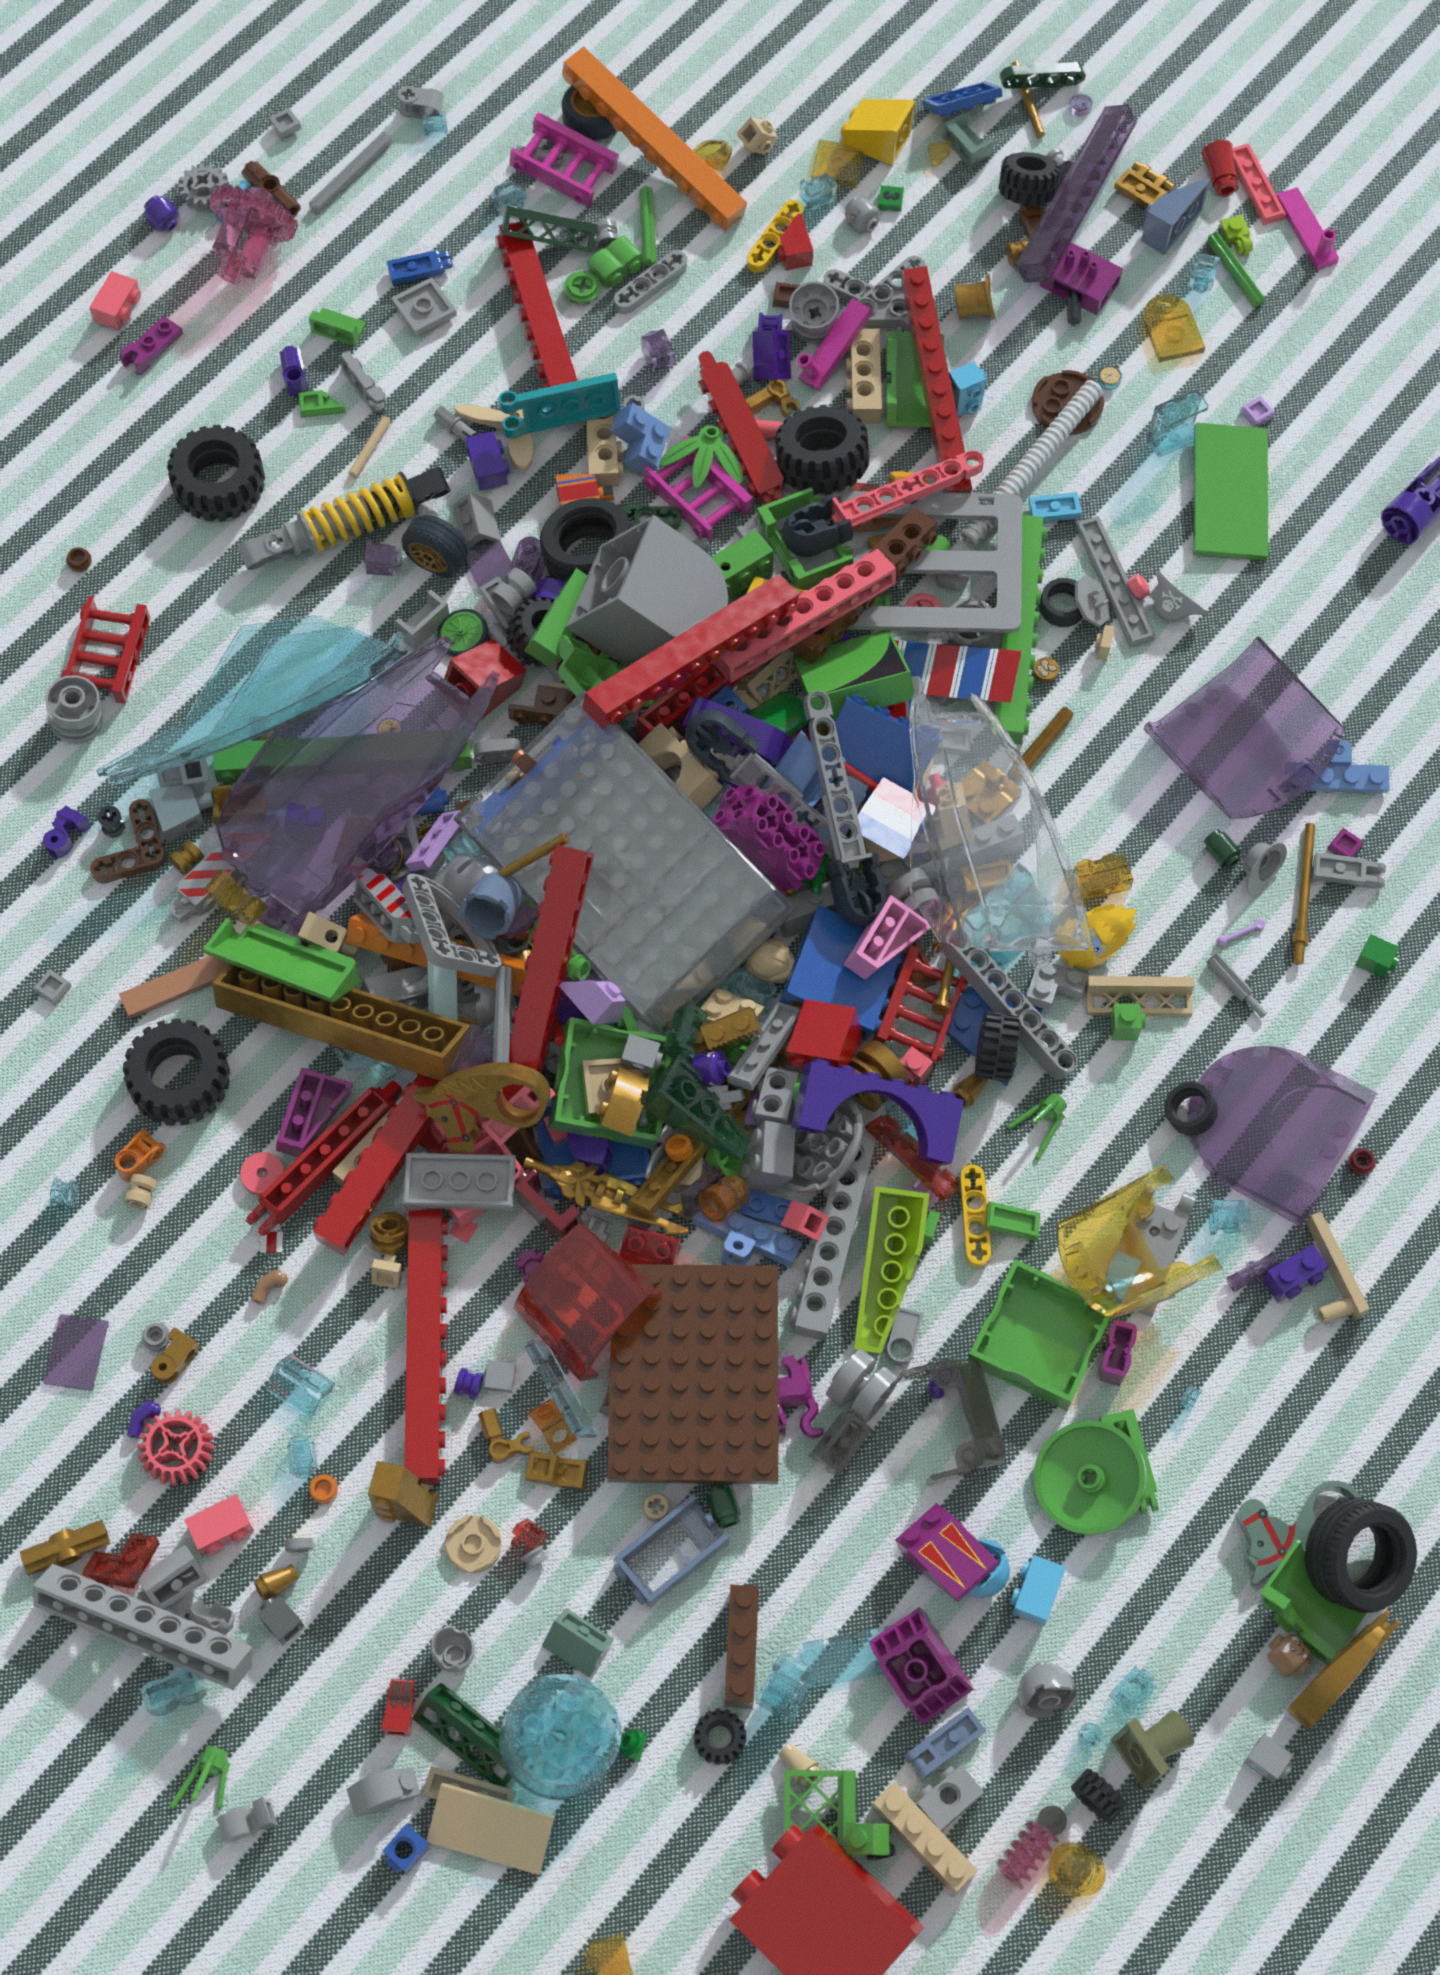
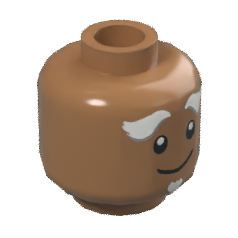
M1279 1634L1268 1645L1271 1649L1268 1654L1269 1662L1285 1677L1293 1675L1296 1678L1311 1663L1308 1659L1311 1654L1309 1648L1294 1634H1288L1285 1637Z

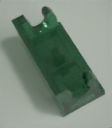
M692 1000L687 1001L675 1010L662 1050L663 1053L684 1066L689 1065L690 1057L694 1058L696 1055L693 1047L699 1028L703 1023L694 1015L701 1017L703 1020H707L708 1016Z

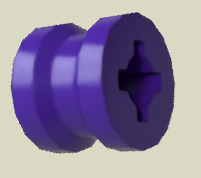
M462 1367L455 1382L454 1394H466L470 1399L476 1400L482 1387L484 1374L480 1372L474 1374L469 1372L467 1368Z

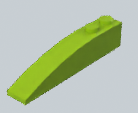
M875 1186L854 1350L856 1351L863 1349L865 1352L882 1353L923 1248L929 1193Z

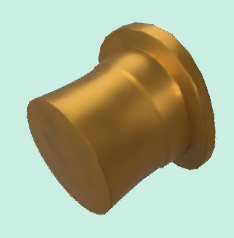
M990 274L985 275V281L955 284V304L959 320L979 315H989L990 320H995L991 298Z

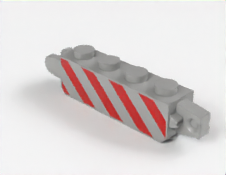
M270 814L257 824L253 821H244L178 882L177 888L179 897L168 909L170 915L180 923L195 913L200 917L204 912L210 911L223 894L231 892L238 880L248 876L260 860L266 859L271 854L274 848L272 841L281 833L277 816Z
M370 868L359 869L354 902L389 941L395 943L406 942L408 944L421 943L405 896L385 874H377Z

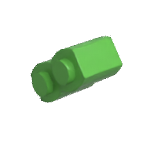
M621 236L588 259V271L595 274L606 289L617 286L621 283L624 276L636 273L643 264L642 253L625 236Z

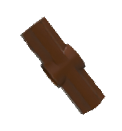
M251 160L245 164L244 169L241 171L242 177L261 195L263 203L267 206H272L284 220H292L297 217L298 212L301 210L300 204L280 185L279 178L269 174L258 161L253 162Z

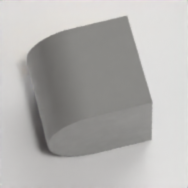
M653 515L600 546L566 624V628L600 651L608 654L615 661L631 665L728 605L726 582L720 568L708 553Z

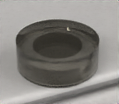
M1046 1806L1037 1816V1827L1043 1835L1056 1837L1065 1830L1067 1817L1059 1807Z

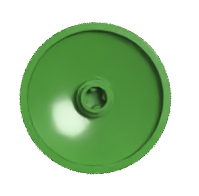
M1080 1421L1061 1428L1043 1445L1034 1467V1489L1042 1509L1056 1524L1068 1531L1081 1535H1102L1120 1528L1138 1511L1146 1492L1147 1470L1139 1448L1120 1429L1100 1421Z

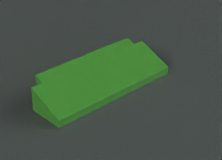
M226 918L203 948L206 955L332 1003L361 983L355 969L356 962L353 958L316 944H310L307 947L302 946L299 938L262 924H256L253 927L247 925L242 933L238 934L231 920Z

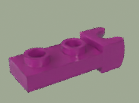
M163 316L133 344L130 342L120 352L122 365L127 367L134 363L137 369L136 375H142L151 367L150 363L183 334L182 328Z

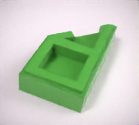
M323 390L298 393L301 418L345 413V406L330 398V395Z

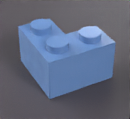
M632 402L615 413L610 429L612 434L629 444L623 465L641 477L644 475L645 466L648 465L652 470L659 467L670 427Z

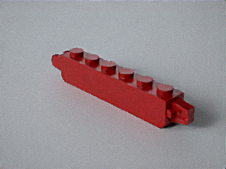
M702 351L698 357L701 369L699 371L700 381H698V386L703 395H708L710 400L707 402L712 415L717 414L720 420L717 422L718 427L722 430L723 435H727L729 439L727 445L739 459L742 475H746L749 480L747 487L751 496H756L759 503L763 502L765 505L782 499L784 478L728 363L722 361L716 363L711 352Z
M392 1080L383 1089L380 1087L375 1089L373 1086L368 1088L260 1195L258 1199L259 1204L246 1217V1222L249 1225H253L265 1213L269 1215L258 1228V1233L263 1236L267 1235L277 1224L281 1226L333 1175L332 1171L396 1103L395 1099L402 1093V1087Z

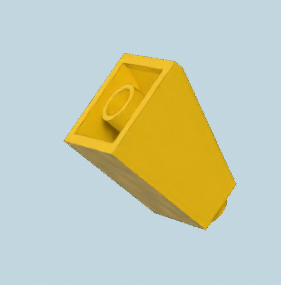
M862 99L857 107H853L848 123L844 122L841 128L840 135L843 136L842 146L893 165L911 134L915 101L905 99Z

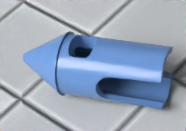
M801 730L775 767V770L804 795L802 798L814 808L821 796H823L812 742ZM824 748L822 751L823 759L832 762L834 752L830 748ZM836 764L831 767H825L826 771L830 769L832 771L837 768ZM833 773L832 777L829 778V783H832L834 780ZM770 777L766 780L762 788H767L770 786ZM787 792L777 794L786 804L790 803L791 797ZM805 810V812L803 813L800 811L797 812L798 821H801L802 819H807V810Z

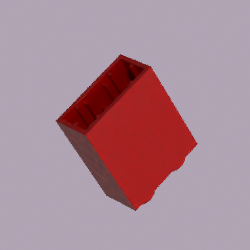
M794 1824L770 1850L781 1862L765 1879L754 1869L731 1894V1897L741 1907L729 1920L783 1975H883L925 1928L854 1857L847 1854V1851L820 1824L809 1829L806 1834Z

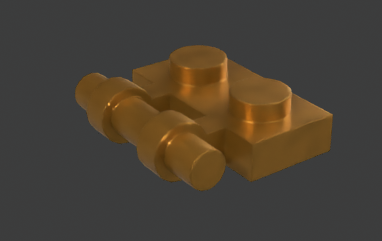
M1136 161L1132 168H1128L1115 182L1114 189L1147 209L1150 203H1155L1160 196L1166 194V191L1172 192L1175 185L1169 182V178L1163 174L1158 175L1151 170L1150 166L1142 165Z

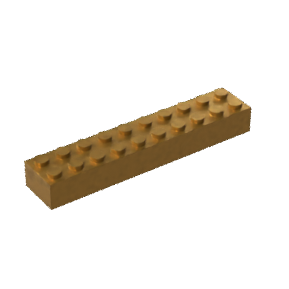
M230 964L212 983L217 1008L440 1081L453 1074L473 1050L471 1027L469 1024L356 988L351 989L332 1003L233 964Z

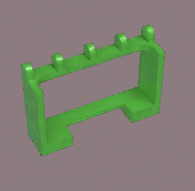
M812 488L757 508L758 525L794 587L803 590L813 588L823 579L829 578L838 573L843 567L853 564L852 548L850 546L841 548L838 543L833 548L839 558L838 560L805 572L798 558L793 559L779 535L776 526L777 520L788 517L795 510L816 501L821 503V496H813Z

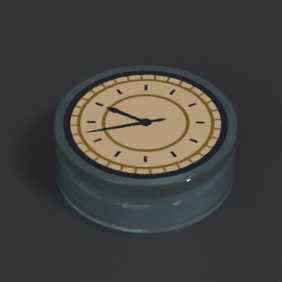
M1104 366L1099 370L1097 382L1105 390H1114L1121 384L1122 373L1115 366Z

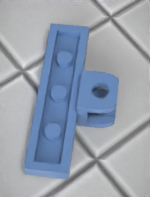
M1330 740L1322 752V764H1286V791L1388 793L1390 790L1389 765H1351L1352 748L1350 742L1347 740Z
M705 1198L692 1221L693 1225L726 1239L721 1256L722 1265L747 1266L754 1251L791 1268L803 1242ZM735 1256L739 1258L740 1261L732 1262L730 1260V1257Z

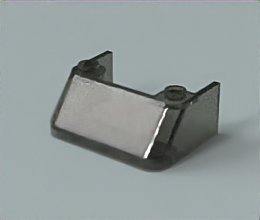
M970 1358L941 1360L901 1371L898 1376L900 1378L898 1383L931 1375L933 1382L940 1388L948 1389L957 1386L972 1441L962 1443L956 1449L955 1461L957 1468L931 1475L926 1480L927 1486L995 1469L1004 1462L1006 1458L1005 1446L982 1367L976 1360Z

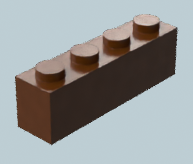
M730 1585L724 1707L753 1709L759 1586Z

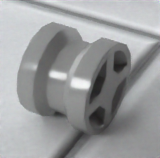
M1055 148L1046 155L1055 160L1060 166L1059 178L1070 170L1072 161L1068 157H1064V152L1060 148Z

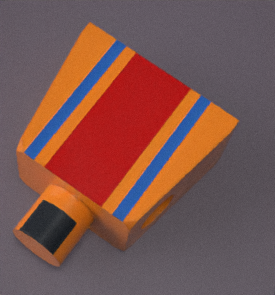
M593 474L555 475L560 507L569 502L585 498L614 500L612 485L598 487L596 477Z

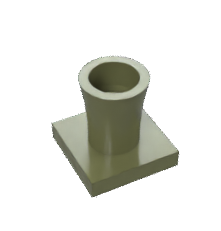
M1174 1710L1168 1711L1146 1731L1137 1718H1135L1111 1738V1741L1143 1790L1156 1782L1170 1769L1164 1758L1194 1745L1193 1733L1188 1723Z

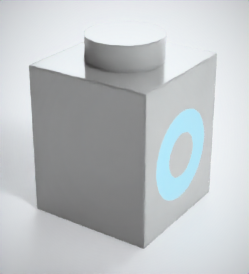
M1263 1734L1244 1760V1763L1273 1784L1278 1778L1284 1780L1293 1767L1289 1762L1294 1755Z

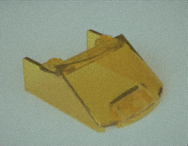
M1165 1165L1159 1166L1057 1223L1058 1251L1068 1279L1087 1304L1108 1319L1175 1298V1294L1223 1268L1214 1254L1192 1266L1184 1262H1175L1161 1269L1137 1224L1150 1217L1155 1210V1202L1150 1192L1173 1180Z

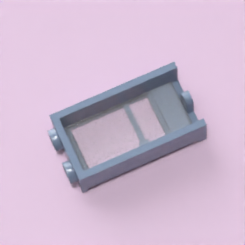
M692 1494L614 1557L615 1568L613 1571L623 1583L628 1581L634 1588L631 1593L641 1605L646 1603L651 1608L718 1551L729 1544V1536L726 1533L722 1535L715 1526L712 1516L702 1511L697 1505V1498Z

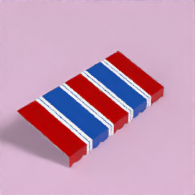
M895 640L910 670L911 677L919 676L923 681V695L1011 703L1022 651Z

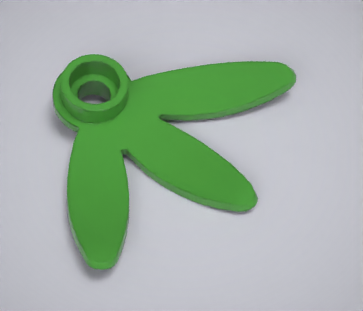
M713 425L703 427L699 432V436L690 437L675 444L663 455L660 461L661 466H669L698 450L692 472L693 485L698 488L703 484L709 473L713 453H715L723 469L738 484L743 482L742 470L736 456L722 442V430Z

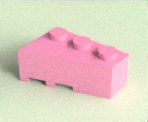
M890 895L877 917L866 926L844 965L866 980L918 940L934 925Z

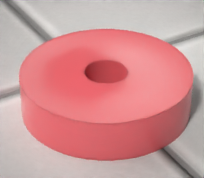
M259 1152L251 1155L244 1161L240 1177L248 1192L260 1196L284 1172V1168L279 1158L268 1152ZM261 1171L267 1172L265 1177L258 1176Z

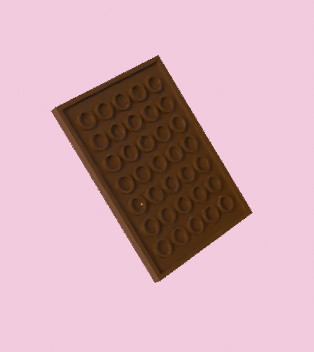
M612 1264L608 1483L778 1484V1266Z

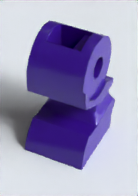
M65 805L64 808L56 811V818L52 822L54 829L45 833L43 843L52 857H64L73 848L67 831L75 829L81 833L91 828V825L86 816Z

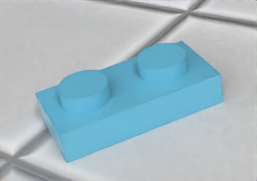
M1077 492L1029 497L1028 504L1031 516L1043 517V522L1081 518L1082 512Z

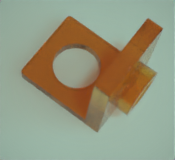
M552 1399L545 1401L528 1412L529 1417L544 1435L553 1454L577 1440L565 1414ZM561 1429L567 1431L566 1438L558 1443L553 1441V1435L556 1431Z

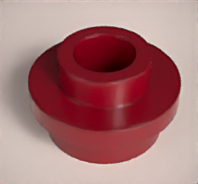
M1356 1149L1350 1154L1348 1165L1355 1174L1367 1175L1375 1168L1376 1160L1369 1150ZM1357 1160H1363L1366 1166H1360Z

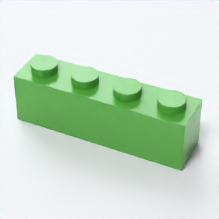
M577 568L565 582L524 649L525 652L547 667H550L555 660L558 662L562 660V657L559 655L561 637L565 635L575 639L577 634L566 628V624L587 578V575Z

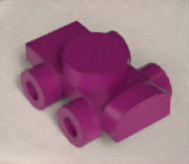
M532 1248L518 1254L519 1259L515 1260L519 1271L525 1270V1274L521 1275L524 1284L530 1283L533 1290L547 1285L546 1276L551 1275L547 1265L542 1267L540 1265V1262L544 1261L541 1250L535 1252Z

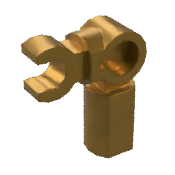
M780 379L770 381L768 389H762L745 399L752 414L770 405L771 401L775 402L777 406L780 405L781 414L785 418L789 417L790 413L787 407H792L795 411H798L800 408L799 402L794 398H790L785 383Z
M495 1408L481 1411L478 1414L485 1440L490 1442L488 1455L492 1462L501 1464L507 1459L515 1457L517 1453L529 1455L530 1451L534 1452V1446L523 1447L521 1445L522 1440L530 1437L529 1432L520 1433L514 1440H511V1438L502 1439L504 1433Z

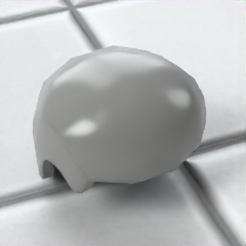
M201 1599L191 1604L190 1620L201 1626L218 1631L223 1635L230 1632L234 1627V1612L228 1607L221 1606L218 1601L213 1606L207 1607Z
M448 1625L437 1630L431 1639V1656L434 1663L442 1670L457 1673L470 1666L475 1657V1643L467 1631L455 1629L452 1625Z

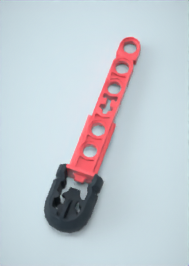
M967 451L957 455L955 459L945 460L840 504L835 496L830 495L823 498L821 503L816 501L801 507L789 514L784 521L782 528L784 543L795 555L811 557L836 547L838 543L844 544L851 541L853 538V527L959 483L963 478L968 479L978 475L983 470L984 457L978 451ZM968 460H976L979 464L977 466H970L966 462ZM954 469L957 471V474L948 475L944 471ZM925 478H933L936 482L926 484L923 480ZM882 496H890L893 500L883 502L880 498ZM860 505H868L871 509L869 511H860L858 507ZM831 518L834 525L828 526L825 521Z

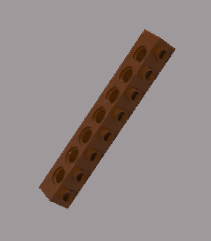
M913 507L880 540L869 554L879 549L895 566L896 578H900L905 573L907 567L912 562H916L928 546H932L938 537L937 521ZM889 588L791 646L788 650L813 664L818 658H822L828 651V648L842 638L844 631L850 625H855L860 615L866 609L869 610L874 605L875 600L882 593H886Z

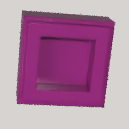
M1342 828L1329 844L1327 850L1335 855L1354 857L1363 846L1364 841L1345 828Z

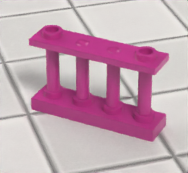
M538 112L533 119L532 132L534 136L522 152L514 148L511 149L509 165L515 170L523 172L574 199L575 202L590 208L594 194L591 188L603 171L614 174L618 166L619 154ZM546 139L555 145L541 163L531 158V155L540 142ZM562 150H566L575 156L561 174L552 169L551 166ZM582 161H587L595 165V167L582 185L571 179Z
M687 435V436H686L685 438H683L681 441H683V440H685V439H687V438H690V437ZM698 450L676 463L665 466L657 473L648 465L645 466L644 484L650 491L654 490L669 506L676 507L680 511L681 517L692 527L695 535L699 538L706 537L709 543L712 542V527L734 510H739L746 516L753 509V497L715 460H712L706 477L713 486L690 504H687L680 495L693 486L692 474L674 488H671L664 481L665 478L687 463L693 466ZM723 494L729 502L704 520L696 512L715 496Z

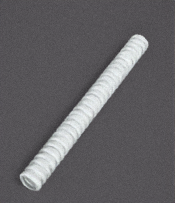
M1087 380L1081 386L1080 390L1071 398V401L1067 403V406L1058 414V417L1046 428L1045 433L1041 434L1036 443L1023 456V459L1014 467V470L996 488V491L993 492L994 494H1016L1019 496L1028 483L1032 481L1033 477L1037 475V472L1041 470L1042 466L1046 464V461L1050 459L1051 455L1055 453V450L1059 448L1068 435L1071 434L1072 430L1076 428L1077 424L1081 422V419L1085 417L1086 413L1090 411L1094 403L1103 395V390L1099 384L1092 380ZM987 501L983 505H994V501ZM970 519L969 523L965 525V529L961 530L960 535L965 543L976 547L997 521Z

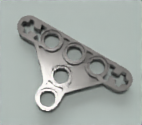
M910 256L858 300V302L870 307L873 311L864 327H902L905 331L911 332L907 310L900 314L893 310L896 306H902L906 309L902 286L894 285L892 280L896 278L902 279L903 269H908L910 266L912 268L925 266V262L921 257ZM884 292L888 295V298L881 300L876 297V294Z

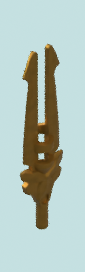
M529 1157L525 1159L523 1167L530 1170L535 1169L538 1173L548 1176L561 1189L563 1197L568 1200L574 1198L575 1203L582 1208L584 1207L585 1198L590 1200L591 1207L660 1226L664 1228L667 1235L688 1233V1228L654 1215L649 1217L621 1203L624 1195L632 1197L639 1188L606 1172L600 1176L594 1175L599 1169L598 1166L590 1165L585 1167L583 1162L577 1161L566 1166H550ZM664 1201L659 1207L689 1220H692L694 1217L688 1209L684 1213V1206L680 1202L670 1204Z

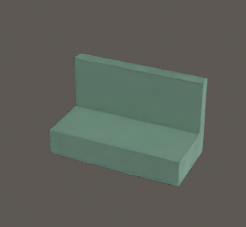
M566 1608L554 1620L542 1647L590 1677L600 1658L610 1648L614 1638Z

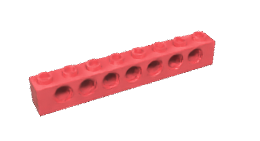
M879 549L870 554L863 555L860 560L850 566L843 567L835 575L825 578L813 588L801 592L797 602V609L791 616H785L778 620L772 628H765L760 631L754 639L744 641L735 651H728L714 663L715 666L732 683L896 584L895 566Z

